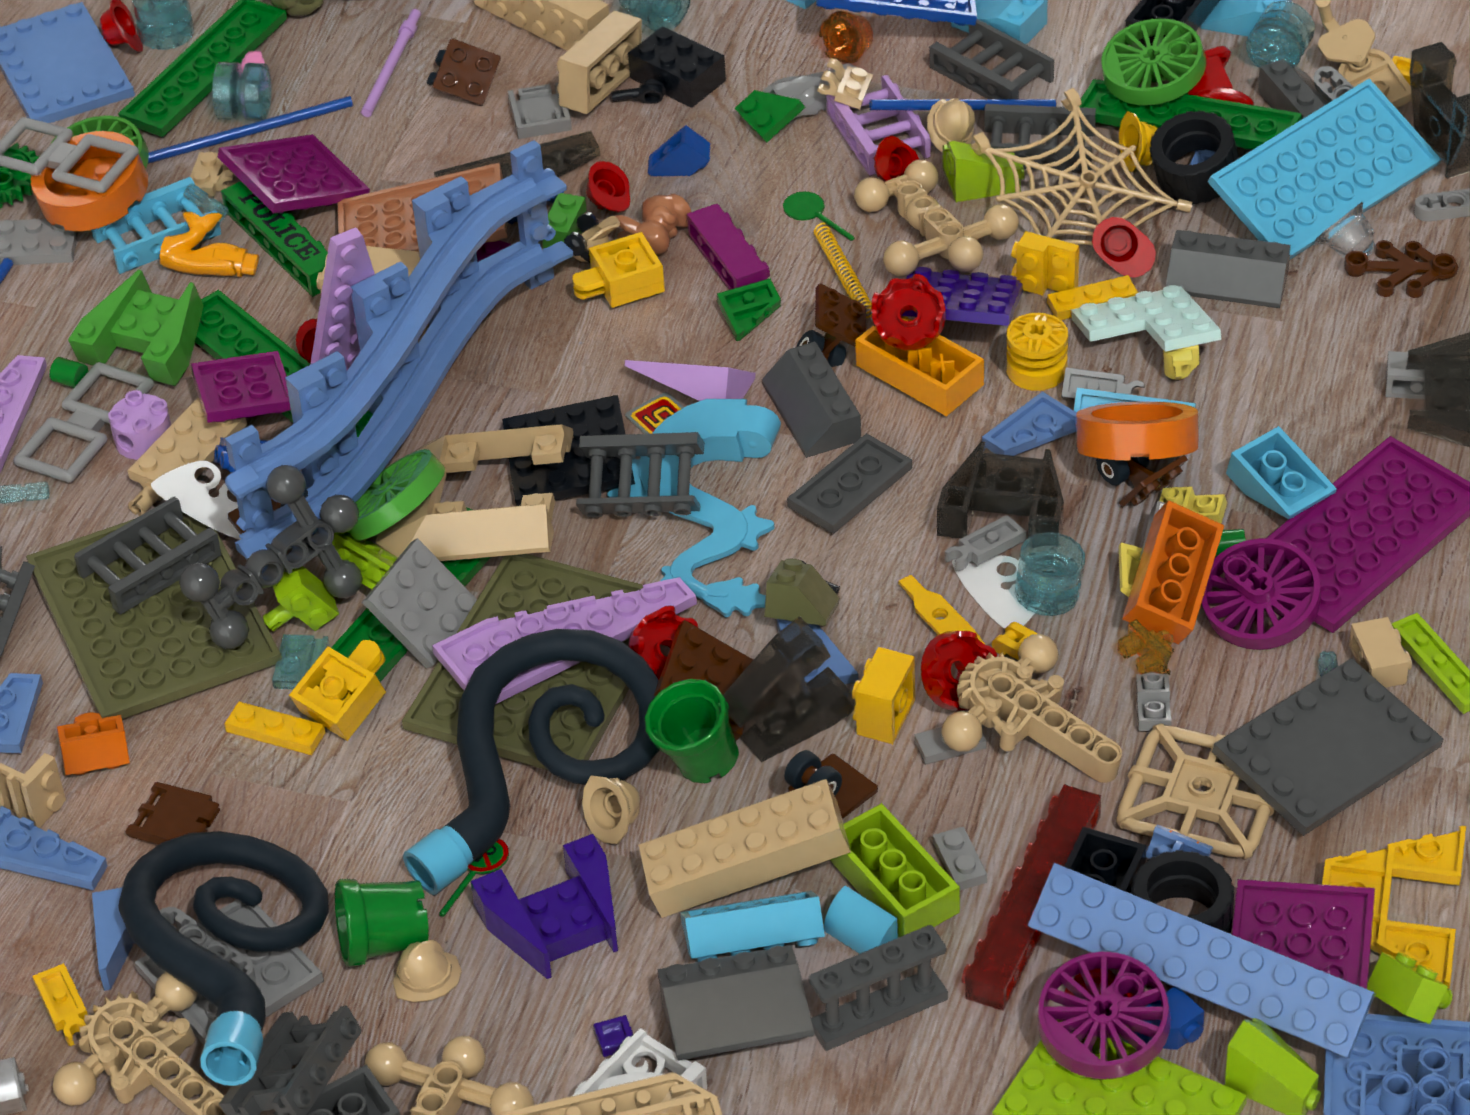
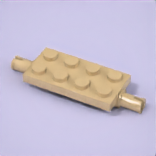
M197 398L128 469L129 479L139 482L143 487V490L128 503L131 512L141 516L157 500L161 501L163 499L151 487V483L158 477L188 463L196 461H208L211 463L214 460L215 447L220 445V438L228 437L244 429L247 425L246 418L207 423L200 398ZM202 467L196 470L194 474L195 479L206 469V467Z

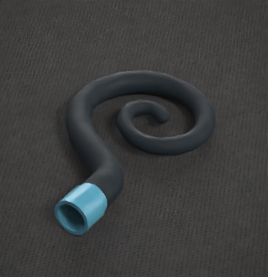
M553 629L526 635L502 646L475 668L459 701L457 745L467 785L469 806L441 829H434L403 854L407 870L414 880L421 882L426 892L437 895L464 874L472 862L487 852L499 840L508 822L511 805L494 740V707L502 689L518 674L538 665L559 660L581 661L598 665L621 678L632 691L639 706V727L635 740L627 749L616 756L600 760H577L564 754L554 744L550 735V719L552 714L561 706L573 705L579 707L584 713V719L588 726L598 727L604 721L605 714L601 702L590 690L574 684L550 688L535 701L530 714L528 727L529 741L538 761L553 775L573 784L586 785L591 775L625 780L645 768L660 751L650 740L645 729V715L649 704L656 697L654 693L659 680L643 657L620 640L593 630Z
M221 831L188 833L160 843L138 859L125 877L118 905L119 912L131 939L161 969L218 1007L215 1020L211 1023L200 1058L201 1068L206 1076L214 1082L222 1085L236 1086L250 1080L257 1069L263 1045L262 1031L266 1019L265 998L248 974L187 938L165 919L155 903L156 892L163 882L175 873L196 866L210 864L239 865L273 876L290 888L302 902L300 915L289 922L276 927L259 928L244 925L228 918L217 908L215 901L218 899L231 897L253 907L262 901V891L258 886L248 880L231 876L213 877L199 886L195 891L193 910L202 926L218 939L232 946L256 952H281L301 946L321 930L329 913L328 891L313 868L297 855L276 844L249 835Z

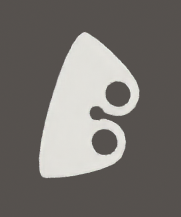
M208 461L188 463L167 472L151 483L152 489L165 501L174 496L179 499L183 513L220 533L241 540L240 534L228 520V513L237 509L238 504L228 498L226 484L224 483L219 489V496L213 498L209 495V490L216 488L221 480V472L213 463ZM202 467L209 468L214 473L213 480L206 484L199 483L194 477L196 470Z
M997 555L980 565L970 561L964 570H955L960 581L971 596L1004 629L1011 622H1017L1024 626L1036 613L1044 600L1045 592L1042 587L1032 581L1015 583L1007 590L1001 587L1003 582H1012L1021 577L1023 566L1016 558ZM953 559V560H952V564H953L954 570H955V560H956V559ZM1009 562L1015 565L1016 572L1010 576H1003L997 572V566L1001 563ZM1027 586L1034 588L1037 595L1032 600H1022L1017 596V591L1021 587Z

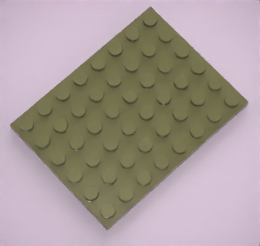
M182 512V521L197 535L209 528ZM132 520L26 556L27 562L35 565L32 574L97 713L101 715V718L121 715V718L124 719L282 663L281 653L254 602L246 606L235 602L227 608L228 610L240 612L246 618L249 633L241 646L235 649H225L217 646L211 639L209 632L211 617L201 602L191 601L183 595L179 584L180 580L119 615L112 607L108 590L109 585L96 572L82 578L78 574L74 555ZM169 528L157 535L171 549L186 542L173 528ZM218 535L221 556L207 564L216 570L221 584V579L225 573L235 570L236 567ZM147 542L132 550L146 564L160 557ZM121 557L106 565L120 579L135 571ZM243 583L238 586L236 592L242 588Z
M529 554L504 556L457 633L488 618L498 616L499 620L515 617L516 612L525 610L527 614L541 612L547 609L548 605L595 596V599L610 597L611 592L623 590L624 593L638 591L643 588V585ZM630 638L622 641L628 647ZM440 661L404 716L402 725L404 730L457 744L459 701L464 690ZM580 662L497 703L494 707V740L499 757L548 770L538 761L531 746L528 720L535 701L547 690L553 687L574 684L590 690L601 702L605 714L604 721L598 727L588 726L584 719V713L579 707L573 705L561 706L552 714L550 719V735L554 744L564 754L577 760H589L629 688L621 678L606 668L587 662Z

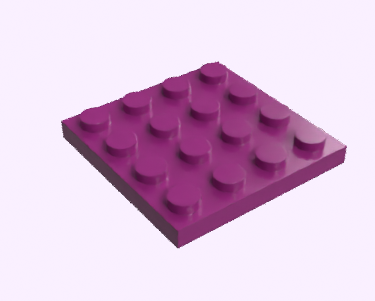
M313 134L220 147L217 157L273 213H284L285 211L296 209L305 210L309 207L322 205L330 206L343 199L367 194L370 191V188Z
M1238 879L1232 935L1367 989L1375 888Z

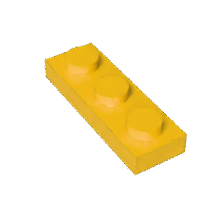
M1126 275L1047 294V304L1054 316L1064 320L1072 318L1071 310L1080 308L1083 304L1104 303L1114 297H1132L1138 291L1130 277Z
M238 701L224 723L228 733L308 755L313 754L325 735L324 724Z

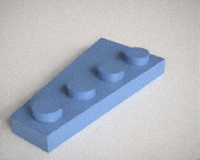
M1 806L0 868L94 891L108 867L105 857L73 841L68 843L60 839L59 834L49 829L44 831L36 827L33 821L25 817L20 819L12 815L11 810Z

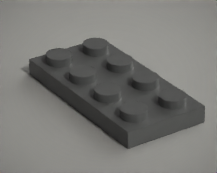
M866 433L787 498V505L792 510L834 534L912 469V459Z

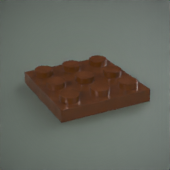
M683 620L677 628L654 696L674 682L687 679L706 680L718 687L729 705V724L737 741L742 736L765 666Z

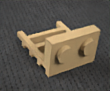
M44 753L25 774L0 763V806L11 810L20 819L25 817L33 821L34 825L40 828L66 801L55 757Z

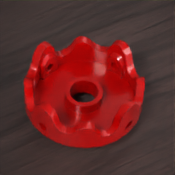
M914 274L908 279L894 278L890 280L887 287L881 293L875 292L872 297V320L876 333L885 343L896 349L916 350L932 343L944 328L946 308L942 293L934 289L927 278L921 274ZM912 310L917 313V317L912 321H905L901 318L902 314Z
M671 605L664 606L646 615L635 626L629 639V648L644 658L658 680L667 659L662 654L660 645H666L671 648L677 628L683 620L698 627L695 619L682 618L676 615L675 607Z
M947 631L937 635L925 648L921 661V679L929 698L939 707L949 711L969 710L959 708L957 694L959 677L962 671H965L968 663H974L977 656L986 659L990 652L994 657H997L995 649L983 644L978 639L977 634L971 631ZM953 663L957 669V676L955 679L951 674V666Z

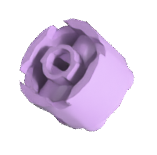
M138 390L126 393L125 398L116 403L108 414L116 449L126 458L138 460L171 426L166 401L155 395L142 394Z

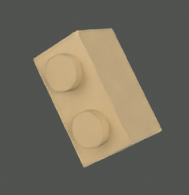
M1384 617L1352 623L1349 646L1356 662L1385 688L1406 684L1408 670L1412 668L1411 657L1408 651L1403 650L1400 633L1397 628L1393 629L1389 618Z

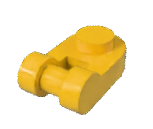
M1011 622L1005 628V633L998 635L991 644L998 654L1003 652L1004 655L1008 654L1019 660L1018 650L1023 640L1030 635L1038 633L1017 622Z

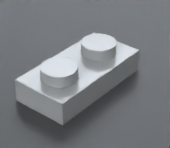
M964 826L933 835V845L947 874L959 885L960 890L987 883V873Z

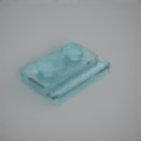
M284 634L280 647L281 658L277 659L272 679L274 689H294L327 646L330 645L328 636H323V639H315L312 635Z

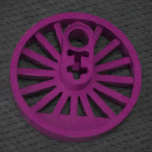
M1270 538L1246 540L1227 548L1214 559L1202 599V607L1213 630L1227 642L1254 650L1276 648L1297 639L1314 622L1321 604V582L1314 562L1297 546ZM1265 555L1275 556L1266 572ZM1258 556V565L1249 558ZM1284 559L1290 560L1291 562L1279 572ZM1303 568L1305 572L1293 576L1299 569ZM1223 572H1224L1225 578L1220 577V575H1221ZM1311 582L1314 584V587H1300ZM1212 587H1216V588L1223 589V590H1226V591H1211V590H1212ZM1224 603L1211 609L1209 607V604ZM1265 611L1273 625L1266 633H1264ZM1275 613L1278 614V615L1281 617V619H1280L1279 621H1278V619H1277ZM1229 615L1223 622L1219 620V618ZM1257 616V634H1250L1248 632ZM1244 619L1238 631L1232 629Z
M1093 952L1075 957L1052 973L1042 989L1038 1006V1029L1042 1043L1056 1062L1078 1075L1094 1079H1113L1130 1075L1152 1062L1163 1049L1169 1036L1171 1013L1164 986L1148 966L1130 956L1115 952ZM1101 969V995L1088 970ZM1108 969L1119 970L1114 982L1108 987ZM1080 973L1089 993L1072 977ZM1063 984L1075 996L1057 989ZM1148 984L1152 989L1144 991V986ZM1125 993H1134V994H1135L1133 997H1124V996H1122V995H1124ZM1051 1000V1001H1053V1002L1062 1004V1005L1067 1006V1007H1047V1006H1048L1049 1001ZM1160 1000L1162 1006L1145 1007V1005ZM1142 1020H1162V1021H1161L1160 1026L1158 1027V1026H1155V1025H1153V1024L1144 1022V1021H1142ZM1132 1031L1152 1037V1039L1146 1044ZM1118 1034L1133 1046L1137 1052L1128 1056ZM1087 1036L1084 1044H1082L1080 1041ZM1097 1038H1100V1059L1091 1052ZM1108 1038L1111 1039L1119 1059L1107 1061Z

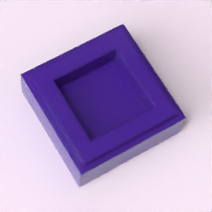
M626 1015L593 1024L594 1033L603 1057L614 1055L620 1049L622 1042L627 1037L633 1036Z

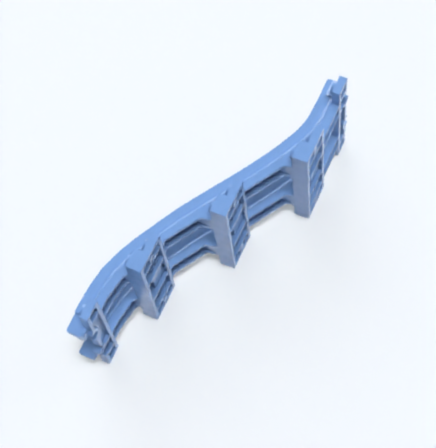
M535 140L510 151L512 175L470 196L468 181L460 176L413 199L412 205L420 261L411 275H408V267L400 261L350 286L353 289L351 296L360 353L350 368L346 371L345 358L336 351L285 377L293 425L273 439L260 444L259 433L253 425L225 438L229 463L236 470L226 477L225 484L237 499L240 517L236 524L245 531L239 535L241 540L235 542V546L239 554L243 555L246 559L258 550L267 549L266 544H271L272 540L279 533L297 521L287 504L273 511L266 482L268 475L274 468L281 465H291L302 470L306 487H308V497L305 499L318 518H320L321 505L328 497L335 494L346 495L356 502L377 479L409 436L452 364L480 323L508 292L523 282L532 290L553 279V266L573 256V250L563 241H559L544 249H541L538 243L544 239L549 241L554 238L556 231L549 225L547 200L566 191L567 185L555 175L552 169L546 168L543 170L541 145ZM517 216L520 241L478 262L476 252L499 227ZM429 323V328L427 329L422 339L418 343V339L420 338L421 334L423 333V331ZM369 409V412L373 415L359 437H357L355 425ZM318 528L313 531L312 536L316 534ZM268 565L263 568L262 573L267 570Z

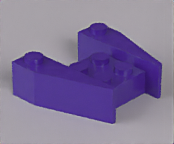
M594 834L563 845L565 870L570 877L569 880L518 899L502 869L471 881L474 907L487 930L546 979L552 978L550 962L604 940L608 942L613 953L618 951L607 856Z

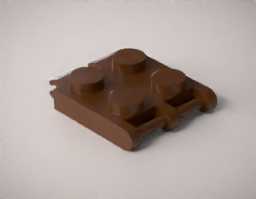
M155 782L151 788V796L146 803L141 804L138 809L140 814L133 824L128 825L125 833L131 838L159 845L162 842L188 833L208 832L206 827H211L221 809L218 808V803L212 801L211 795ZM159 795V800L157 801L156 805H153L154 801ZM148 817L143 826L141 827L140 825L144 818Z

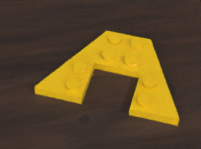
M1460 826L1459 831L1436 837L1431 833L1424 835L1418 840L1406 839L1387 844V849L1367 853L1366 850L1353 852L1349 856L1325 859L1322 885L1375 888L1371 949L1379 954L1383 952L1396 957L1398 952L1417 960L1415 967L1422 965L1438 973L1436 979L1450 989L1456 929L1387 920L1392 877L1460 886L1466 826Z

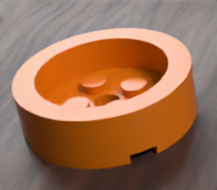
M111 131L83 133L72 137L67 142L77 145L85 135L92 134L135 146L133 141L125 135ZM91 146L68 173L100 181L123 154ZM139 153L105 193H98L57 182L52 178V173L55 169L45 167L39 175L31 176V188L44 217L53 226L55 224L64 226L67 231L98 229L121 219L129 213L127 208L135 201L140 202L148 188V174Z
M1150 401L1109 403L1081 409L1076 413L1078 453L1088 457L1108 460H1131V457H1149V460L1193 453L1198 450L1199 442L1198 410L1184 404Z

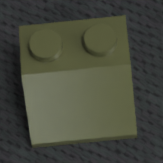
M793 558L781 560L767 581L764 617L826 626L839 605L840 598L811 564H804L801 560Z

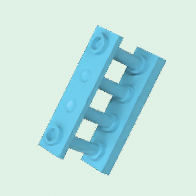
M191 177L145 194L140 202L135 201L127 208L129 212L127 215L109 225L91 231L97 243L109 239L116 249L113 250L116 267L118 273L122 274L160 259V250L165 236L183 234L189 231L190 228L186 221L177 224L171 216L172 214L186 209L187 212H193L202 217L209 213H217V211L214 210L206 214L200 211L197 207L199 203L195 182ZM160 219L167 229L152 234L146 224ZM219 221L210 232L206 233L201 242L222 234ZM135 229L142 239L126 244L120 234Z

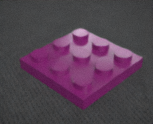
M278 351L191 363L193 379L207 423L224 422L243 417L252 418L257 415L283 413L291 410L285 379L287 376Z

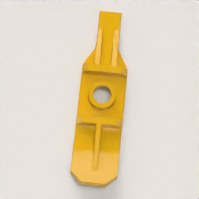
M912 575L898 581V584L913 600L915 612L937 635L947 631L975 632L978 639L985 644L974 628L940 594L926 590Z

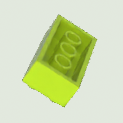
M882 803L844 823L851 852L830 859V861L864 898L897 918L899 937L928 925L935 927L960 913L959 885Z

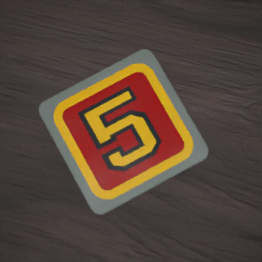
M663 392L626 412L625 416L643 433L652 434L667 417L683 409L684 406L669 393Z

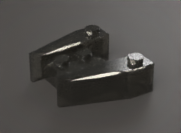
M1438 42L1412 50L1410 83L1414 129L1446 164L1445 178L1448 179L1470 172V94L1457 97L1452 92L1454 68L1457 64L1456 56L1443 42Z
M1470 332L1408 350L1406 370H1423L1424 410L1409 411L1407 429L1470 447Z
M981 441L942 488L937 505V536L951 538L967 536L975 510L1029 516L1028 546L1059 550L1063 533L1064 500L1050 449H1045L1043 459L985 453V442Z
M800 616L770 640L723 695L729 705V716L740 728L749 720L753 726L746 730L740 739L761 762L834 726L841 719L848 717L856 705V700L852 698L850 689L829 667L806 683L804 677L821 667L824 661L831 656L822 639Z

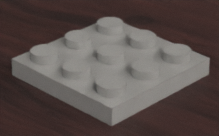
M417 538L407 546L362 603L427 669L438 660L433 654L432 645L457 633L477 599Z

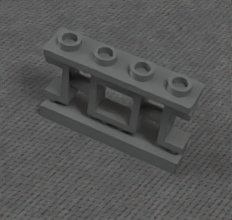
M347 1005L340 1006L337 1011L332 1013L326 1023L314 1025L311 1024L307 1015L301 1016L297 1020L293 1012L282 1013L263 1040L257 1069L253 1077L246 1083L231 1086L219 1103L225 1115H260L262 1111L276 1110L278 1115H307L361 1034V1027Z

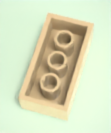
M613 11L581 40L575 43L565 54L560 56L557 62V70L559 71L557 87L559 106L588 114L630 76L628 52L642 42L641 18Z

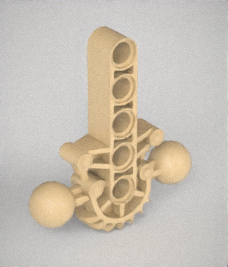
M1043 634L1030 635L1023 640L1018 650V662L1006 658L1003 652L998 657H994L989 652L986 659L977 656L974 663H968L965 671H962L959 677L957 694L959 708L969 709V711L954 712L946 718L942 725L943 740L949 748L955 751H970L977 747L982 738V725L987 728L994 727L1001 736L999 745L1002 750L1012 751L1017 743L1029 736L1094 780L1103 783L1111 782L1116 778L1122 757V750L1116 742L1057 704L1061 700L1064 680L1061 676L1052 675L1048 681L1032 679L1033 673H1046L1053 669L1058 661L1059 653L1056 643L1049 636Z
M165 972L156 981L155 997L147 1004L140 1001L137 994L133 991L128 998H124L123 994L118 991L117 999L113 1001L105 996V1005L102 1007L93 1004L94 1015H85L84 1021L86 1025L81 1026L79 1032L82 1037L79 1039L81 1051L92 1053V1055L83 1063L68 1062L58 1069L53 1079V1091L56 1097L69 1106L86 1103L96 1092V1078L105 1071L110 1076L117 1099L123 1104L131 1102L136 1094L152 1084L186 1115H225L219 1105L224 1095L180 1058L184 1050L195 1042V1035L190 1022L185 1018H179L175 1022H166L161 1019L168 1011H184L191 1007L197 999L198 992ZM131 1034L128 1038L121 1039L123 1036ZM154 1054L150 1059H144L147 1055ZM178 1074L175 1078L167 1080L169 1076ZM202 1094L198 1099L190 1100L194 1095Z

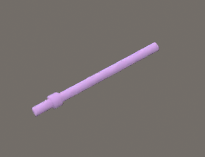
M412 9L407 20L402 22L399 28V36L361 110L363 116H371L408 40L414 36L417 30L416 24L421 16L419 10Z

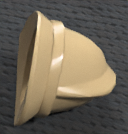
M958 98L948 101L941 99L935 103L927 117V131L932 144L941 153L942 146L947 145L951 141L971 144L975 114L971 106L964 101H960Z
M590 776L583 789L582 805L584 817L591 833L603 843H620L628 832V826L634 822L640 811L639 792L633 785L618 778L608 779L607 777Z
M434 940L410 944L402 952L393 980L397 999L423 1002L432 1001L446 995L458 985L462 972L457 956L444 952L442 946Z

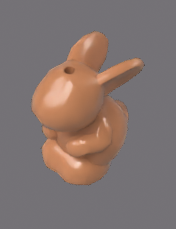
M677 194L654 195L642 203L643 223L623 215H616L620 222L619 227L624 230L618 233L617 239L642 232L655 254L660 255L668 250L670 239L677 235L678 229L676 227H688L687 213L691 212V208L686 200Z

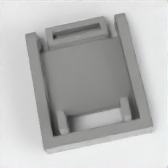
M555 83L556 94L553 95L550 84L518 89L519 100H515L513 90L507 91L518 139L572 130L568 108L559 106L558 83Z

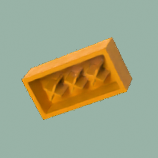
M901 316V318L905 321H912V319H910L907 316ZM873 325L855 340L857 367L945 416H948L984 386V359L941 335L923 348L901 350L885 343L876 333Z

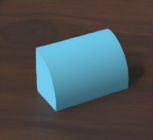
M846 885L835 896L827 911L824 931L859 954L898 938L897 918Z

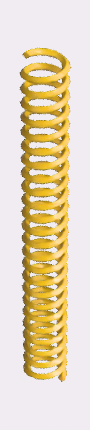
M825 223L818 224L814 229V235L849 298L856 301L864 298L860 303L866 302L863 305H868L866 310L870 309L866 314L872 311V302L832 234L830 227L823 226L817 230L820 225H825ZM824 228L827 229V230H823V231L818 235V233H819V231H820L821 229H824Z

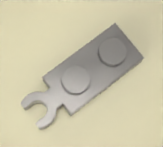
M1066 367L1061 397L1075 399L1077 388L1132 395L1134 388H1145V383L1135 380L1129 384H1124L1125 375Z
M1006 515L959 539V546L950 547L945 551V561L950 562L956 559V571L964 570L970 561L980 565L1026 541V531Z

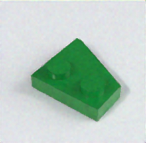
M771 278L717 293V303L736 342L742 340L781 306V298Z

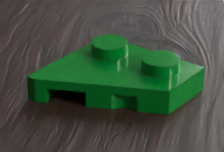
M754 90L734 109L767 143L806 107L799 99Z

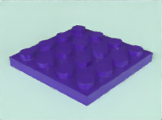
M917 267L915 271L906 277V279L911 278L914 274L925 276L931 286L942 293L946 308V320L1009 326L1023 293V283H1020L1017 277L1012 275H1002L1000 278L988 277V274L982 272L963 275L957 270H944L942 273L932 272L927 267ZM908 310L902 316L917 317V313Z

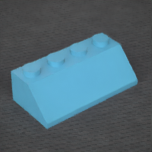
M813 891L680 912L688 955L691 959L697 958V962L707 958L718 959L717 954L730 952L731 956H734L740 952L751 953L750 949L764 947V950H767L774 946H784V943L797 941L798 946L817 944V938L825 937L819 896Z

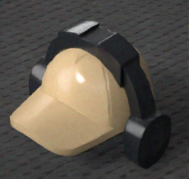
M584 212L577 219V226L582 233L571 232L565 237L564 243L573 250L572 257L590 264L589 248L609 242L608 234L620 226V222L617 217L610 216L599 223L594 214Z

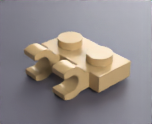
M830 58L827 67L833 68L835 72L826 70L821 77L822 80L829 82L830 85L820 83L817 91L824 95L835 96L834 101L860 110L871 84L873 74L858 67L847 66V69H844L839 60Z
M199 152L190 175L191 179L195 182L197 196H215L216 191H221L237 183L229 182L233 180L235 174L217 157L218 153Z

